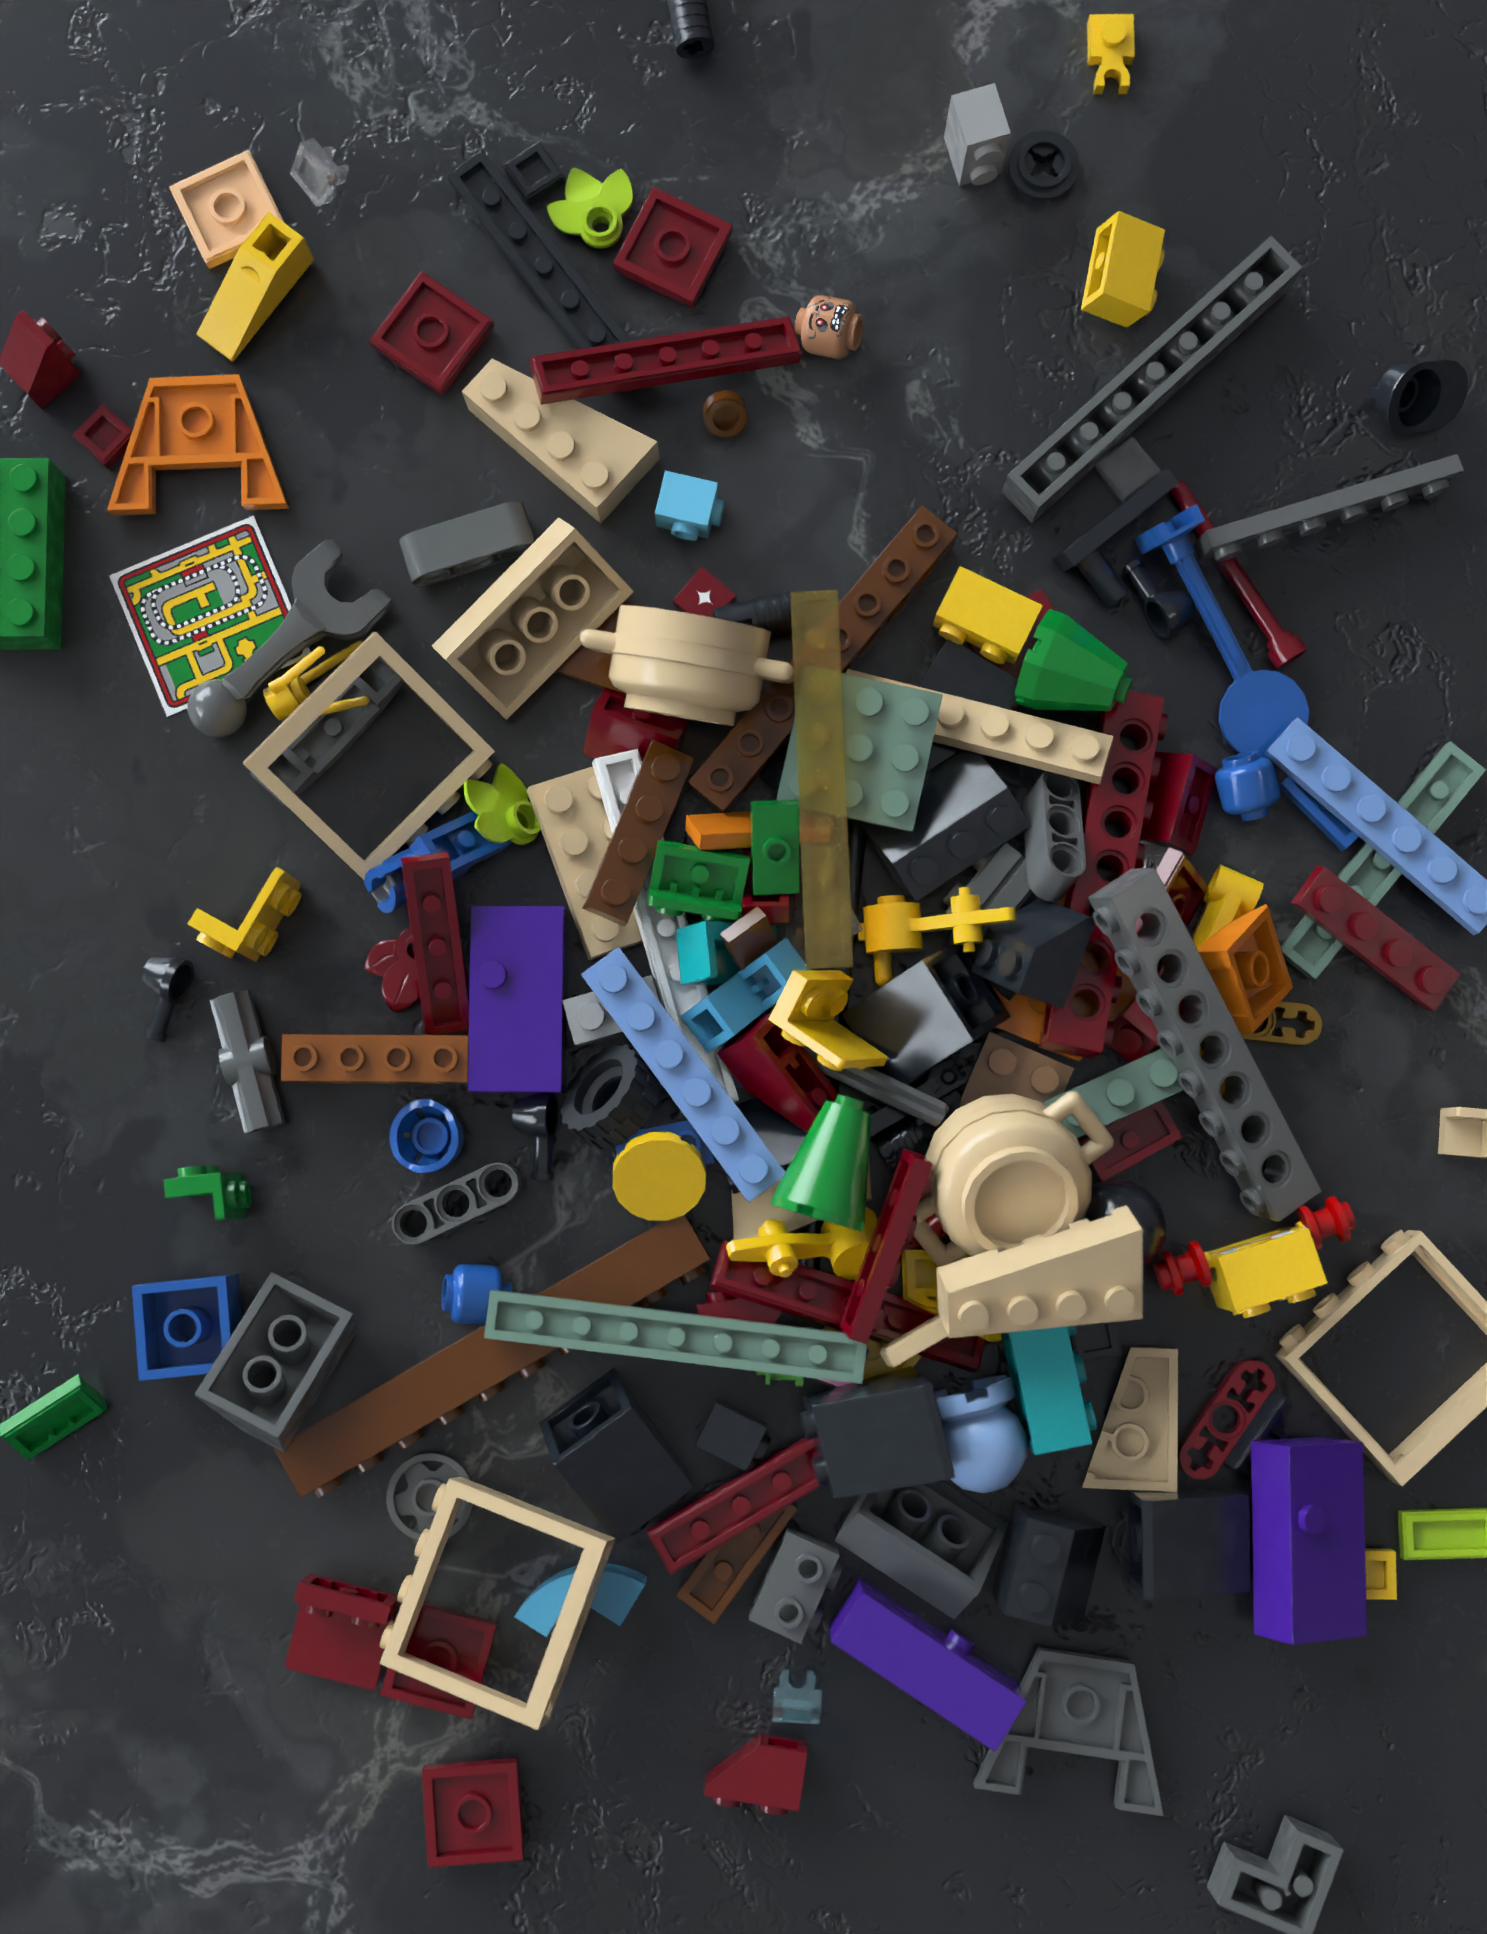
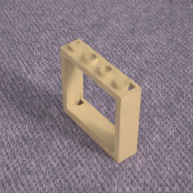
M373 632L243 761V764L364 880L365 874L369 869L380 865L384 860L391 857L404 843L410 847L420 835L426 833L429 828L424 823L436 811L442 815L458 801L461 795L457 790L468 778L478 780L492 766V762L488 758L495 751L377 632ZM380 657L473 751L363 860L268 767Z
M1399 1230L1391 1235L1380 1247L1384 1253L1372 1264L1366 1261L1355 1268L1347 1277V1281L1350 1284L1340 1294L1331 1293L1323 1298L1313 1309L1316 1316L1304 1327L1298 1324L1291 1328L1279 1341L1283 1347L1274 1354L1352 1441L1363 1442V1453L1385 1477L1400 1486L1408 1482L1487 1407V1363L1388 1455L1299 1357L1410 1254L1416 1258L1487 1335V1301L1422 1231L1407 1230L1405 1233Z
M449 1478L447 1484H441L434 1497L432 1510L436 1511L431 1528L430 1530L425 1529L417 1542L414 1554L419 1557L414 1573L413 1575L408 1574L400 1587L397 1602L402 1603L397 1618L395 1621L391 1620L383 1632L380 1648L385 1650L379 1664L539 1730L549 1723L616 1538L466 1478ZM462 1500L584 1548L527 1703L405 1653Z

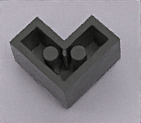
M1284 1815L1268 1860L1223 1841L1207 1888L1217 1904L1287 1934H1313L1344 1849L1330 1833Z

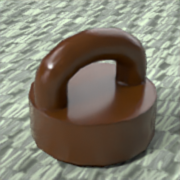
M729 390L718 391L709 396L703 403L702 413L705 426L711 434L722 438L733 437L740 433L747 425L748 412L746 404L738 393Z

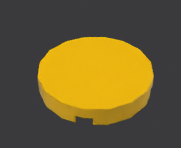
M649 1132L634 1137L625 1145V1149L620 1152L619 1156L617 1155L613 1163V1190L619 1203L631 1214L648 1221H668L685 1215L698 1204L705 1191L706 1166L700 1151L692 1143L690 1146L687 1142L681 1140V1136L671 1132Z

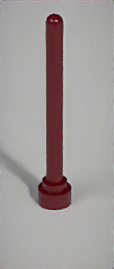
M1179 481L1170 490V493L1182 512L1195 504L1198 505L1205 521L1194 528V530L1201 537L1206 530L1215 528V526L1187 484ZM1234 557L1223 562L1216 561L1269 642L1266 646L1270 652L1267 653V656L1276 670L1287 666L1302 656L1308 649L1299 635L1293 636L1289 629L1283 630L1237 559Z

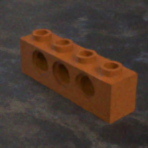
M282 1034L281 1081L322 1084L468 1085L469 1036Z

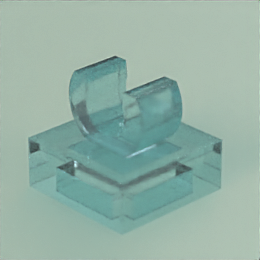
M789 1669L782 1670L779 1688L774 1687L772 1722L819 1724L822 1690L815 1689L816 1677L812 1670H807L806 1685L799 1689L789 1684Z

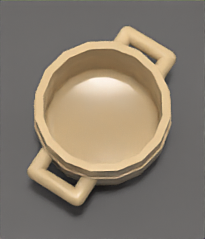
M621 605L616 632L586 629L580 634V642L584 647L596 652L612 654L608 677L613 687L626 693L624 707L629 709L734 726L736 712L751 710L759 702L763 680L788 684L796 678V671L789 663L767 659L771 636L770 631L723 619L658 608Z
M1074 1091L1066 1093L1048 1107L1040 1101L1023 1096L1003 1094L983 1096L956 1109L935 1131L925 1158L933 1163L931 1170L934 1176L928 1195L919 1201L914 1214L917 1216L914 1238L932 1260L941 1267L957 1261L967 1253L970 1256H974L996 1248L1001 1252L1022 1245V1239L1038 1234L1043 1238L1069 1229L1068 1224L1084 1219L1092 1201L1091 1170L1088 1165L1113 1147V1137L1083 1097ZM1070 1114L1090 1138V1141L1080 1147L1072 1130L1062 1121ZM934 1213H936L944 1231L952 1240L947 1245H944L925 1221Z

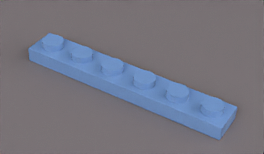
M1298 717L1295 718L1266 750L1264 755L1472 935L1480 933L1487 925V880Z
M617 947L583 972L581 976L746 1200L751 1202L782 1179L785 1174L784 1169L622 950Z

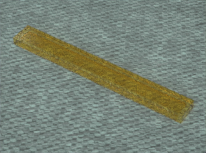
M838 590L790 592L806 969L854 967Z

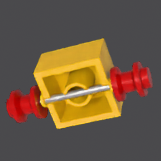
M1335 1196L1325 1198L1324 1209L1312 1212L1306 1205L1296 1209L1298 1222L1295 1223V1227L1286 1226L1209 1252H1203L1196 1240L1188 1242L1187 1253L1176 1257L1168 1250L1160 1251V1262L1154 1263V1271L1163 1291L1170 1289L1175 1297L1183 1294L1184 1284L1197 1280L1203 1287L1210 1286L1217 1308L1231 1311L1233 1315L1242 1314L1243 1318L1260 1315L1271 1310L1269 1302L1286 1299L1288 1303L1303 1301L1316 1296L1315 1287L1328 1284L1317 1251L1322 1249V1239L1335 1236L1341 1243L1350 1241V1230L1356 1228L1353 1212L1347 1202L1340 1203Z

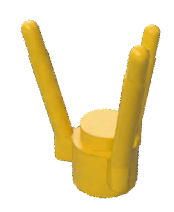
M356 641L299 677L301 673L324 655L325 649L319 646L284 675L268 683V687L263 690V694L268 707L275 717L280 721L285 720L311 695L306 684L346 660L363 642ZM367 696L336 701L321 715L367 705L370 699Z

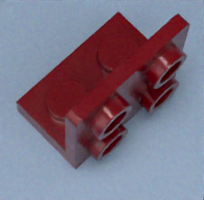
M309 1573L298 1583L293 1602L300 1603L285 1667L290 1670L369 1690L375 1689L378 1685L382 1665L379 1663L385 1650L380 1648V1641L388 1623L391 1620L394 1621L398 1605V1595Z

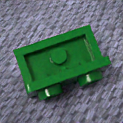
M658 839L648 889V905L655 906L656 911L670 916H681L684 911L701 914V918L705 921L729 922V919L738 921L742 915L741 903L750 857L749 855L721 850L702 851L697 846Z
M201 1165L178 1168L177 1178L163 1179L165 1198H190L213 1195L216 1221L246 1218V1209L251 1207L250 1185L248 1181H243L242 1173L218 1172V1166Z

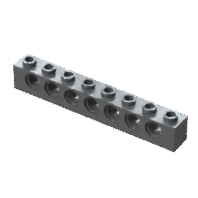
M1271 235L1007 475L1001 492L1031 523H1034L1291 288L1303 267Z
M1132 868L1088 897L1094 909V921L1097 927L1109 937L1116 951L1114 957L1118 967L1125 975L1130 977L1137 991L1136 1001L1139 1007L1147 1016L1151 1017L1159 1033L1157 1040L1160 1047L1173 1059L1180 1073L1178 1081L1181 1087L1194 1099L1200 1111L1199 1121L1202 1127L1215 1139L1221 1151L1219 1158L1223 1167L1234 1176L1242 1191L1240 1199L1243 1205L1255 1216L1280 1222L1320 1193L1321 1189L1156 869ZM1140 917L1142 931L1138 936L1136 933V922ZM1162 959L1163 972L1159 977L1157 965L1159 960ZM1183 999L1184 1012L1180 1017L1178 1007ZM1204 1040L1205 1050L1203 1055L1200 1056V1045ZM1225 1080V1092L1221 1096L1220 1089L1223 1081ZM1246 1121V1128L1242 1135L1241 1127L1243 1122ZM1266 1160V1168L1262 1174V1165Z

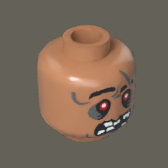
M817 295L811 299L806 308L799 309L795 320V334L801 336L802 346L807 353L839 360L846 357L850 351H856L860 345L864 318L861 314H858L857 307L852 301Z

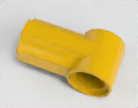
M1220 864L1208 885L1209 890L1203 900L1206 902V905L1191 937L1196 948L1234 920L1254 910L1262 893L1264 883Z

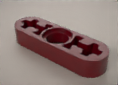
M1243 1359L1233 1365L1178 1443V1467L1181 1471L1198 1480L1208 1479L1216 1474L1262 1404L1275 1388V1377L1269 1366L1255 1359ZM1257 1369L1260 1371L1257 1379L1262 1383L1259 1390L1250 1388L1242 1397L1243 1400L1250 1402L1247 1409L1238 1401L1226 1397L1230 1389L1237 1395L1244 1389L1246 1382L1241 1378L1243 1372L1254 1373ZM1223 1405L1233 1407L1237 1413V1423L1228 1432L1218 1431L1212 1421L1215 1410ZM1205 1428L1209 1434L1224 1442L1220 1448L1211 1442L1204 1453L1209 1459L1207 1465L1203 1467L1200 1464H1196L1191 1469L1189 1466L1192 1459L1187 1453L1191 1447L1200 1450L1208 1439L1199 1435V1433Z

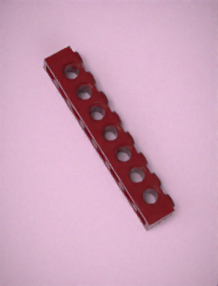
M1130 690L1124 704L1116 701L1111 711H1099L1096 732L1114 736L1113 744L1101 784L1086 781L1081 809L1086 868L1066 892L1064 903L1066 908L1089 916V908L1092 905L1088 897L1111 883L1100 878L1097 873V864L1104 863L1111 866L1115 871L1116 879L1132 868H1141L1143 864L1145 844L1139 843L1142 826H1148L1153 810V800H1148L1147 795L1149 784L1156 782L1160 770L1161 758L1154 755L1157 740H1163L1168 724V714L1162 713L1165 697ZM1127 734L1134 737L1138 742L1139 750H1129L1121 743L1120 735ZM1121 777L1128 781L1131 786V793L1123 794L1118 792L1113 786L1112 778ZM1106 820L1118 822L1123 829V837L1116 838L1108 834L1104 822ZM1097 925L1094 926L1085 951H1090L1099 958L1100 970L1096 972L1090 971L1081 962L1064 1008L1046 1003L1038 1048L1094 1059L1102 1053L1103 1048L1108 1049L1110 1047L1114 1033V1022L1108 1021L1111 1003L1116 1004L1119 999L1122 977L1116 976L1118 966L1114 957L1116 951L1109 937ZM1074 996H1084L1091 1002L1092 1014L1090 1017L1081 1016L1074 1010L1072 1004Z

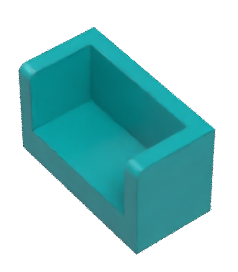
M703 921L676 930L681 985L720 986L741 971L732 961L720 935L722 931L735 922ZM773 925L771 927L777 939L776 925Z

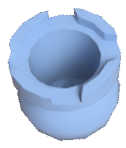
M996 1375L969 1380L970 1390L950 1396L948 1395L947 1387L935 1390L934 1394L955 1478L951 1480L963 1490L979 1493L994 1492L1007 1487L1019 1474L1028 1457L1026 1432L1018 1415L1005 1406L1007 1401L1016 1397L1012 1378H1007L1006 1375Z

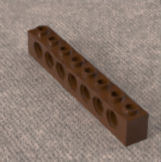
M922 505L791 659L789 664L796 671L795 680L788 684L772 682L760 696L759 702L751 710L747 711L688 781L689 791L715 813H730L763 775L776 754L791 736L805 667L811 666L846 674L847 669L851 670L951 552L957 533Z

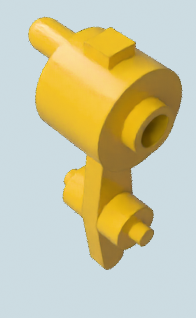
M960 887L959 896L951 897L952 914L921 918L920 903L905 902L904 895H889L878 897V904L863 907L864 923L857 925L859 941H865L866 954L873 955L875 981L882 987L893 980L892 955L922 951V933L953 929L954 944L963 945V953L975 952L974 944L983 942L982 926L1016 921L1015 907L981 910L980 895H971L970 887Z
M866 1207L865 1223L862 1232L824 1221L821 1226V1234L788 1233L786 1224L783 1221L768 1219L758 1229V1237L732 1240L726 1245L730 1260L767 1262L770 1272L781 1277H788L798 1266V1259L825 1256L830 1259L834 1273L838 1277L856 1280L877 1223V1217L871 1209Z

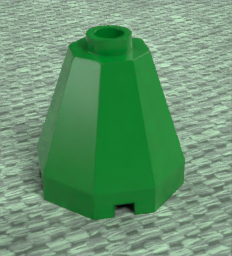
M1049 609L1033 636L1038 639L1033 650L1028 649L1024 658L1014 693L1015 697H1017L1016 703L1033 710L1111 711L1116 701L1124 704L1133 682V677L1126 675L1128 663L1068 615Z

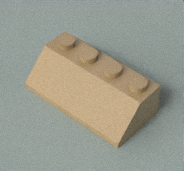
M558 517L432 647L507 720L581 645L580 634L586 629L596 630L634 591L573 526Z

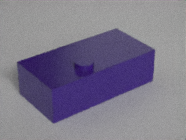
M471 906L468 1092L475 1094H566L567 1016L562 1000L567 999L568 912L564 906Z
M1324 1436L1251 1441L1254 1634L1291 1645L1367 1636L1363 1442Z
M859 1575L828 1622L830 1639L833 1644L993 1751L997 1750L1027 1702L1016 1680L974 1653L973 1649L976 1645L971 1640L954 1629H951L947 1635Z

